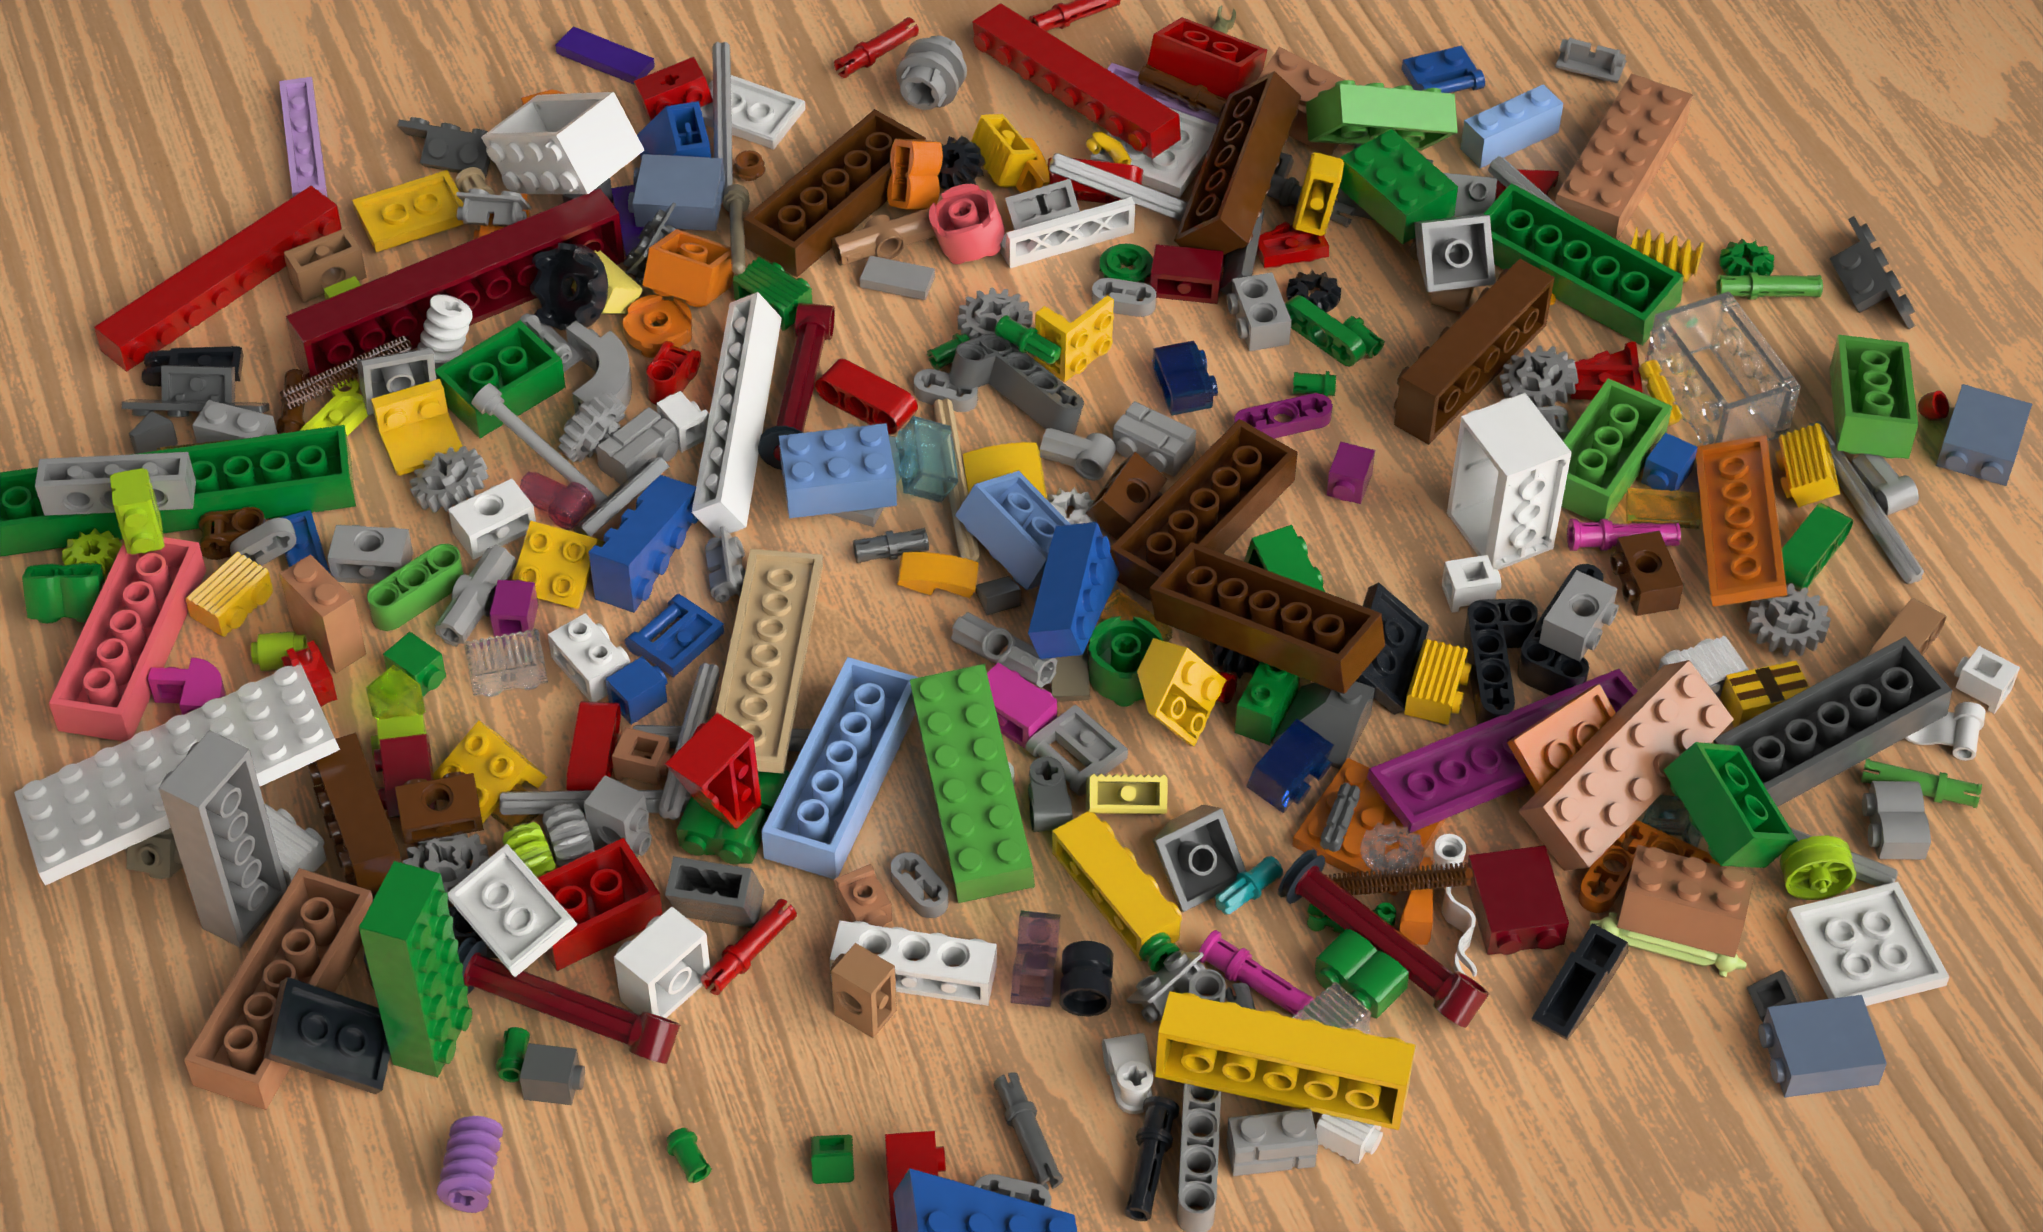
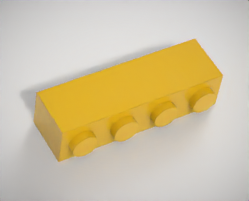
M1087 811L1052 830V854L1140 962L1143 960L1139 956V951L1152 936L1163 932L1167 933L1171 938V943H1175L1180 939V925L1182 922L1180 910L1174 902H1168L1159 892L1155 879L1150 874H1144L1137 865L1132 851L1128 847L1123 848L1115 839L1111 826L1105 820L1100 821L1094 812Z

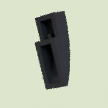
M1592 923L1575 953L1571 952L1534 1013L1532 1021L1568 1040L1595 1005L1628 954V942Z

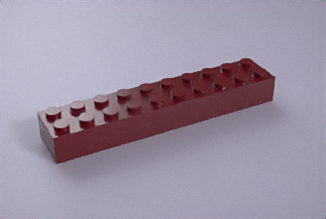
M601 188L589 194L582 195L286 316L296 365L303 371V375L307 374L308 378H312V376L327 371L336 365L362 355L402 335L410 341L412 345L410 348L413 350L422 342L420 335L424 331L423 324L428 319L427 311L431 307L430 300L438 294L453 296L469 306L473 316L469 326L536 299L537 297L530 291V285L538 273L537 267L532 264V259L540 252L557 248L558 243L580 244L593 251H601L618 265L625 260L619 212Z

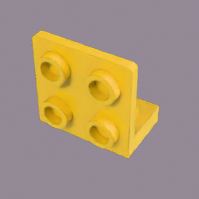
M1107 295L1071 323L1064 316L1055 313L1046 306L1035 313V328L1038 334L1059 345L1062 350L1058 361H1055L1054 364H1048L1035 356L1034 360L1063 382H1066L1075 374L1083 372L1089 363L1098 356L1105 355L1112 346L1114 299Z
M440 379L371 399L376 427L396 475L401 476L414 472L416 469H423L425 467L423 461H432L437 452L447 454L450 447H453L454 451L458 452L462 447V443L448 413L445 392Z
M530 520L512 581L535 582L537 599L578 609L591 571L589 551L594 545L602 547L605 543L594 537Z
M480 720L477 721L434 772V780L441 779L444 775L451 772L474 773L482 823L486 821L500 804V794L502 792H510L517 783L522 786L525 781L539 788L548 778L499 733Z

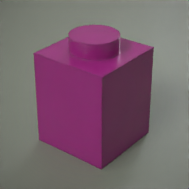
M1340 442L1329 471L1326 496L1361 504L1372 476L1375 450Z
M522 580L497 581L490 611L494 637L531 640L538 609L535 582H525Z

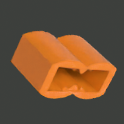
M919 139L894 140L890 154L892 174L887 189L889 206L902 209H930L933 203H935V206L937 205L940 193L938 174L943 159L941 142Z

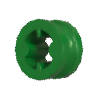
M1162 932L1152 936L1144 943L1139 951V956L1143 961L1148 962V967L1152 972H1158L1165 966L1163 964L1164 960L1174 952L1180 951L1175 943H1171V938L1167 933Z

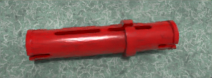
M1075 0L1066 4L1058 3L1053 5L1052 9L1030 16L1029 21L1045 31L1058 27L1063 29L1069 27L1070 23L1108 8L1120 5L1121 0Z
M907 17L870 41L858 43L853 51L834 61L836 71L846 66L845 70L841 71L838 75L842 78H847L862 67L868 68L876 62L877 58L912 37H916L919 34L917 24L908 29V26L915 21Z
M778 899L775 905L735 945H728L722 951V958L701 976V982L706 989L712 984L715 985L710 993L719 995L738 974H744L750 968L751 961L797 917L796 910L791 904L785 911L783 910L788 901Z

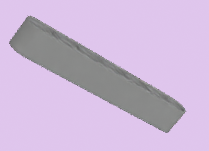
M1202 969L1192 975L1189 982V993L1203 999L1225 1002L1226 984L1225 979L1220 973L1211 969ZM1201 994H1209L1212 996H1203ZM1184 1083L1177 1221L1185 1232H1207L1211 1229L1215 1220L1221 1091ZM1203 1097V1098H1207L1208 1100H1207V1101H1199V1100H1197V1099H1195V1098ZM1194 1133H1204V1134H1206L1207 1136H1205V1137H1198V1136H1195V1135H1193V1134H1194ZM1192 1169H1202V1170H1204L1205 1172H1204V1173H1195V1172H1193V1171H1191V1170H1192ZM1193 1205H1198L1203 1207L1204 1209L1193 1210L1189 1207Z

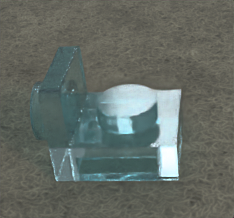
M1660 795L1648 807L1642 820L1643 823L1669 835L1682 836L1684 842L1698 847L1701 837H1703L1701 832L1691 824L1689 812L1681 799L1676 796Z

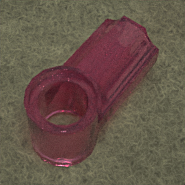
M530 471L521 479L519 488L534 507L547 512L551 520L563 529L571 530L594 505L593 495L580 483L571 482L566 486L538 472L532 473Z

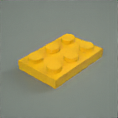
M448 170L352 200L354 211L376 252L464 224L463 220H458L457 218L458 207H463L464 203L456 196L459 190Z

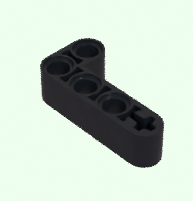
M1580 564L1571 570L1522 645L1517 669L1519 679L1524 684L1550 696L1586 682L1589 663L1584 657L1581 661H1577L1540 644L1543 620L1576 570L1603 582V573L1594 565Z
M1526 599L1478 600L1473 602L1468 608L1464 641L1465 647L1468 650L1467 661L1469 664H1472L1470 681L1477 725L1514 711L1515 696L1507 648H1522L1524 641L1536 625L1538 617L1537 607Z

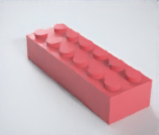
M164 537L165 547L161 550L133 555L127 553L123 542L49 701L58 731L122 742L134 736L152 695L148 682L151 667L164 668L188 614L185 598L201 584L206 573L199 542Z

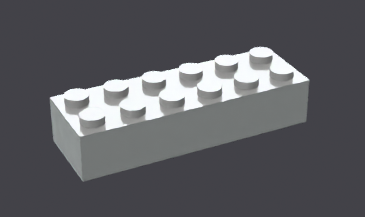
M209 730L199 742L191 746L187 756L175 770L170 771L164 777L159 787V792L202 929L241 948L279 903L287 890V885L250 749Z

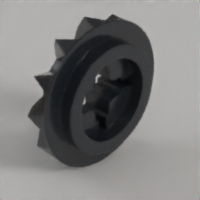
M1313 270L1308 275L1298 272L1296 278L1289 279L1286 297L1287 300H1290L1295 295H1301L1323 311L1329 312L1340 302L1341 288L1338 287L1337 278H1328L1326 272L1320 275L1315 274ZM1314 287L1320 289L1319 291H1314V293H1311L1310 296H1308V290H1313Z

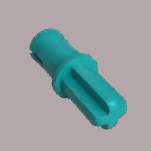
M1267 856L1248 872L1242 871L1237 874L1236 881L1216 895V908L1225 915H1230L1248 900L1258 899L1264 888L1283 876V868L1279 861L1272 856Z

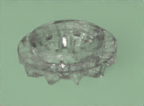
M1394 820L1389 825H1382L1378 822L1374 829L1366 830L1360 848L1361 856L1366 865L1373 871L1378 870V873L1382 869L1383 874L1384 869H1387L1389 874V869H1392L1393 873L1394 868H1396L1397 873L1398 868H1401L1403 873V867L1406 868V871L1410 867L1412 872L1413 866L1416 869L1420 865L1424 852L1421 836L1413 832L1409 833L1408 826L1404 828L1397 826ZM1394 842H1400L1399 850L1394 848L1385 855L1386 844L1392 845Z

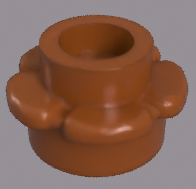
M748 150L736 156L733 172L739 175L741 179L753 181L765 173V162L758 152Z

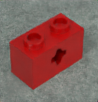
M695 57L634 81L641 103L650 121L666 106L699 101L700 107L713 103L706 78Z

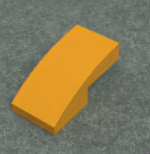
M1024 138L1035 151L1037 157L1026 162L1016 184L1020 193L1049 184V170L1046 160L1033 138Z
M903 552L900 558L897 585L930 596L935 588H939L970 599L976 590L979 562L940 553Z

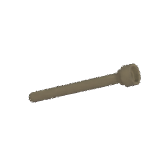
M733 184L728 186L723 192V206L730 213L732 271L739 275L745 271L743 212L748 209L750 200L749 192L744 186Z

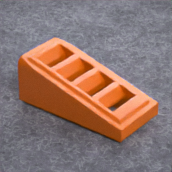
M1423 857L1419 865L1421 871L1422 866L1425 867L1426 871L1427 865H1429L1431 870V865H1433L1431 857ZM1433 888L1412 890L1409 893L1400 919L1399 932L1415 944L1428 945L1433 925Z

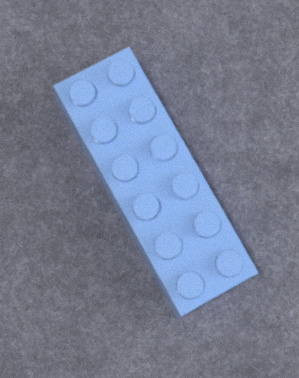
M847 657L761 831L764 859L834 880L839 876L916 713L910 679L919 677Z

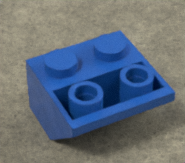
M699 101L666 106L637 134L644 148V151L640 153L641 160L643 154L711 158L710 143Z

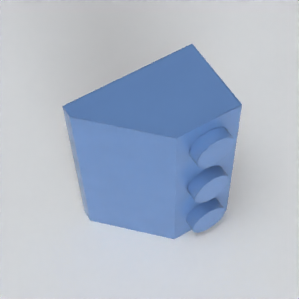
M1020 471L975 484L955 515L964 524L966 530L975 536L989 551V554L999 561L1012 575L1013 579L1026 590L1038 587L1041 584L1055 526L1071 525Z

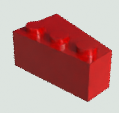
M718 712L707 723L700 724L693 733V736L665 763L702 808L734 829H737L762 805L754 736Z

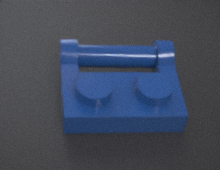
M1462 45L1402 61V71L1414 90L1422 91L1428 88H1439L1441 93H1452L1469 88L1478 90L1485 87V77L1482 70H1477Z
M676 594L668 601V607L642 630L631 633L624 642L629 651L634 655H642L663 671L675 677L724 634V623L684 596ZM678 617L681 618L664 634H662L657 640L651 642L652 639H654L659 633H661L675 619H677Z

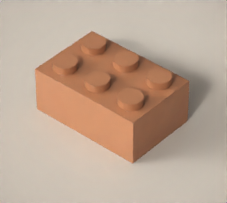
M1279 47L1258 79L1275 71L1301 95L1297 107L1298 113L1292 121L1288 135L1328 156H1332L1339 144L1308 141L1306 102L1317 97L1319 92L1329 90L1335 87L1336 82L1345 79Z
M1637 845L1617 928L1735 958L1746 919L1755 874L1743 872L1734 867L1727 868L1711 864L1695 857L1688 858L1668 853L1655 847L1648 848Z

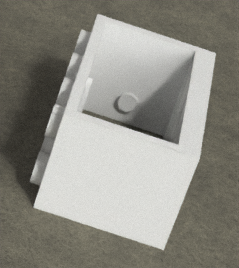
M614 92L536 95L481 137L487 147L486 152L489 158L495 162L502 174L504 185L508 190L519 194H589L644 151Z
M1526 393L1512 398H1505L1496 404L1480 410H1473L1461 416L1447 514L1477 555H1488L1492 568H1497L1498 570L1554 548L1572 453Z

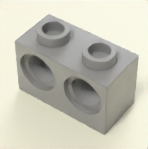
M1070 179L1005 198L1014 230L1080 212Z
M1273 273L1233 279L1232 293L1227 294V305L1230 314L1236 315L1238 336L1240 339H1245L1249 351L1289 345L1291 318Z

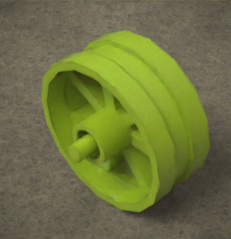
M1829 835L1812 836L1797 841L1782 853L1779 861L1788 893L1804 900H1822L1836 896L1847 890L1854 883L1857 875L1848 843L1841 838Z

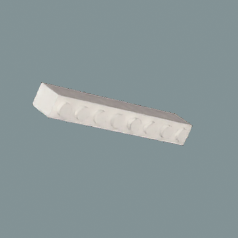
M759 292L729 304L691 512L715 537H721V526H724L729 533L746 528L759 455L758 446L763 432L782 319Z

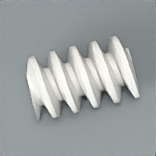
M439 294L433 296L430 300L431 307L427 311L428 319L425 320L423 324L424 331L420 335L422 342L417 346V350L424 348L433 349L435 369L462 354V347L466 342L469 324L473 317L471 309L462 300L453 296Z

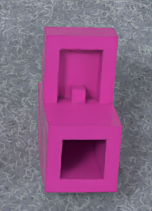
M191 657L188 669L176 667H151L148 682L154 702L178 703L183 715L202 707L209 700L226 696L220 672L213 664L206 660Z

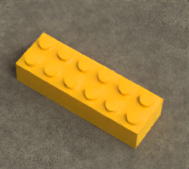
M1169 991L1158 1031L1155 1077L1294 1108L1311 1109V1111L1399 1130L1416 1044L1404 1042L1396 1037L1384 1038L1365 1034L1354 1028L1342 1029L1328 1026L1312 1019L1301 1020L1282 1016L1275 1011H1259L1245 1008L1233 1002H1217L1203 999L1192 993L1180 994Z

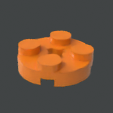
M658 294L639 298L628 307V314L623 318L626 340L634 348L641 350L642 355L648 358H654L662 344L667 340L673 342L674 346L678 348L690 343L692 340L693 322L690 308L685 302L673 297V301L664 300ZM657 321L659 324L664 325L652 326V323Z

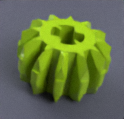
M94 528L91 534L85 535L79 532V539H68L67 548L62 550L61 558L63 565L79 563L101 564L105 583L122 543L119 541V538H114L110 531L100 534Z
M535 822L523 823L504 833L503 844H508L537 878L557 869L540 825Z

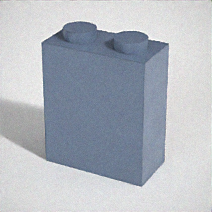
M643 154L640 168H635L634 170L635 192H630L628 199V210L630 213H634L636 227H644L648 221H652L659 209L665 212L674 202L676 206L664 226L671 225L676 229L716 231L726 182L723 158Z
M1962 384L1936 466L2007 486L2032 403Z
M1862 995L1768 1007L1763 1024L1759 1025L1760 1043L1763 1048H1768L1771 1057V1075L1775 1083H1780L1784 1098L1879 1085L1887 1062Z

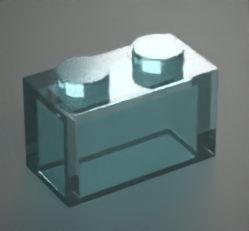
M913 416L907 425L899 430L895 441V446L899 452V475L902 477L903 493L942 502L958 483L951 426Z

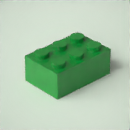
M1393 129L1340 157L1344 162L1339 188L1400 243L1405 244L1415 238L1414 222L1451 218L1455 215L1458 186Z
M521 320L435 369L436 379H440L444 388L447 407L479 438L504 425L494 414L492 416H489L487 413L482 414L471 404L475 395L488 383L494 385L502 393L501 397L505 400L503 404L516 416L521 415L566 388L562 358Z
M1695 742L1663 770L1671 782L1670 788L1672 792L1683 802L1689 812L1691 824L1701 832L1708 844L1709 854L1720 866L1766 868L1790 845L1798 841L1740 746Z

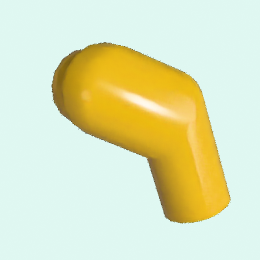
M1099 131L1092 133L1093 136L1086 140V146L1093 154L1097 155L1104 149L1114 163L1131 164V158L1122 143L1115 138Z

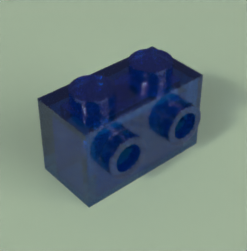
M1296 719L1255 765L1246 787L1284 813L1293 802L1299 805L1311 789L1309 783L1313 778L1320 781L1327 773L1332 764L1328 757L1334 744Z

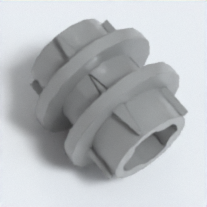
M938 35L918 39L911 43L905 57L902 58L896 69L900 92L908 102V105H912L917 109L931 110L935 107L940 108L951 103L967 76V66L963 59V53L955 43V40L952 41L947 37Z

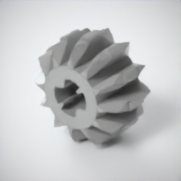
M563 803L545 811L542 818L543 828L554 862L558 868L595 851L584 812L577 803Z

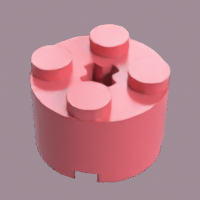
M962 184L946 190L941 194L943 199L936 206L935 203L932 204L929 210V220L942 252L949 258L951 263L962 264L999 253L1001 242L1005 235V227L995 199L989 190H981L975 184Z

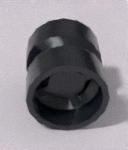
M1078 941L1067 945L1063 950L1061 972L1064 976L1060 983L1059 1004L1070 1014L1087 1017L1097 1016L1107 1012L1111 1007V979L1113 976L1114 953L1106 945L1095 941Z

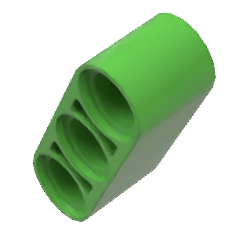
M451 544L434 546L373 585L367 593V600L374 626L383 631L395 630L450 595L457 579L464 574L460 552L457 547Z

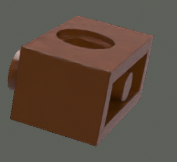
M1134 452L1116 468L1085 514L1118 540L1163 495L1160 490L1168 479L1138 453Z
M1660 531L1618 537L1615 553H1612L1610 557L1611 568L1615 575H1619L1622 582L1624 599L1627 603H1631L1636 616L1678 609L1684 585Z
M451 772L444 775L441 779L430 781L412 779L405 782L402 786L395 787L405 844L484 830L474 773ZM445 800L448 802L444 809L433 810L430 808L434 801Z

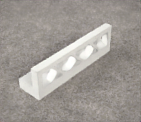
M1132 197L1007 232L1001 242L1000 252L1009 268H1013L1134 233L1135 202Z

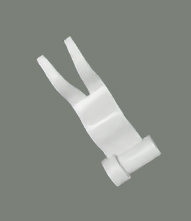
M1959 703L1956 705L1954 713L1948 712L1947 716L1911 734L1905 739L1917 745L1943 744L1953 746L1954 757L1965 761L1972 760L1976 757L1979 730L1984 726L1986 711L1977 703Z
M1444 834L1436 840L1433 850L1435 870L1436 864L1439 865V869L1440 865L1443 864L1445 869V864H1448L1450 868V863H1452L1455 868V863L1459 866V863L1463 862L1466 844L1462 838L1454 834ZM1446 887L1442 902V915L1448 923L1464 933L1459 939L1453 968L1455 972L1459 971L1465 974L1461 969L1460 960L1471 971L1472 976L1475 977L1477 974L1476 966L1464 952L1470 946L1476 917L1473 911L1454 899L1451 894L1452 887Z

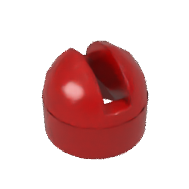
M1942 391L1927 393L1921 397L1918 403V412L1928 420L1946 418L1949 413V402L1946 395Z
M1218 672L1226 679V682L1216 701L1228 704L1236 692L1237 677L1226 672Z

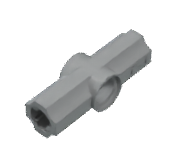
M498 545L487 548L469 576L463 574L457 579L452 591V601L435 625L436 634L445 643L456 647L460 643L464 644L482 616H490L497 581L507 580L516 567L515 557L506 548Z
M969 612L962 617L959 616L952 627L953 635L951 639L955 643L995 664L999 662L1011 671L1018 672L1025 680L1040 688L1050 684L1057 673L1056 665L1058 661L1056 658L1040 659L1034 646L1016 638L1006 629L997 628ZM1008 646L1007 649H1006V651H1005L1004 653L1000 654L1001 651H1002V649H1003L1004 647Z

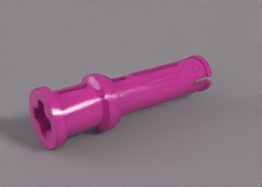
M1606 518L1600 519L1599 522H1579L1578 519H1570L1567 528V543L1570 551H1577L1579 547H1599L1600 551H1607L1612 546H1616L1618 537L1660 531L1666 546H1679L1681 528L1679 523L1619 524L1612 523L1611 520Z
M1214 930L1209 934L1199 952L1204 954L1199 962L1205 963L1207 961L1225 973V978L1229 981L1236 982L1239 980L1242 983L1248 984L1256 992L1281 1006L1296 1018L1302 1019L1314 1000L1312 996L1300 991L1283 978L1258 964L1252 959L1250 951L1246 948L1238 949L1221 938V932Z

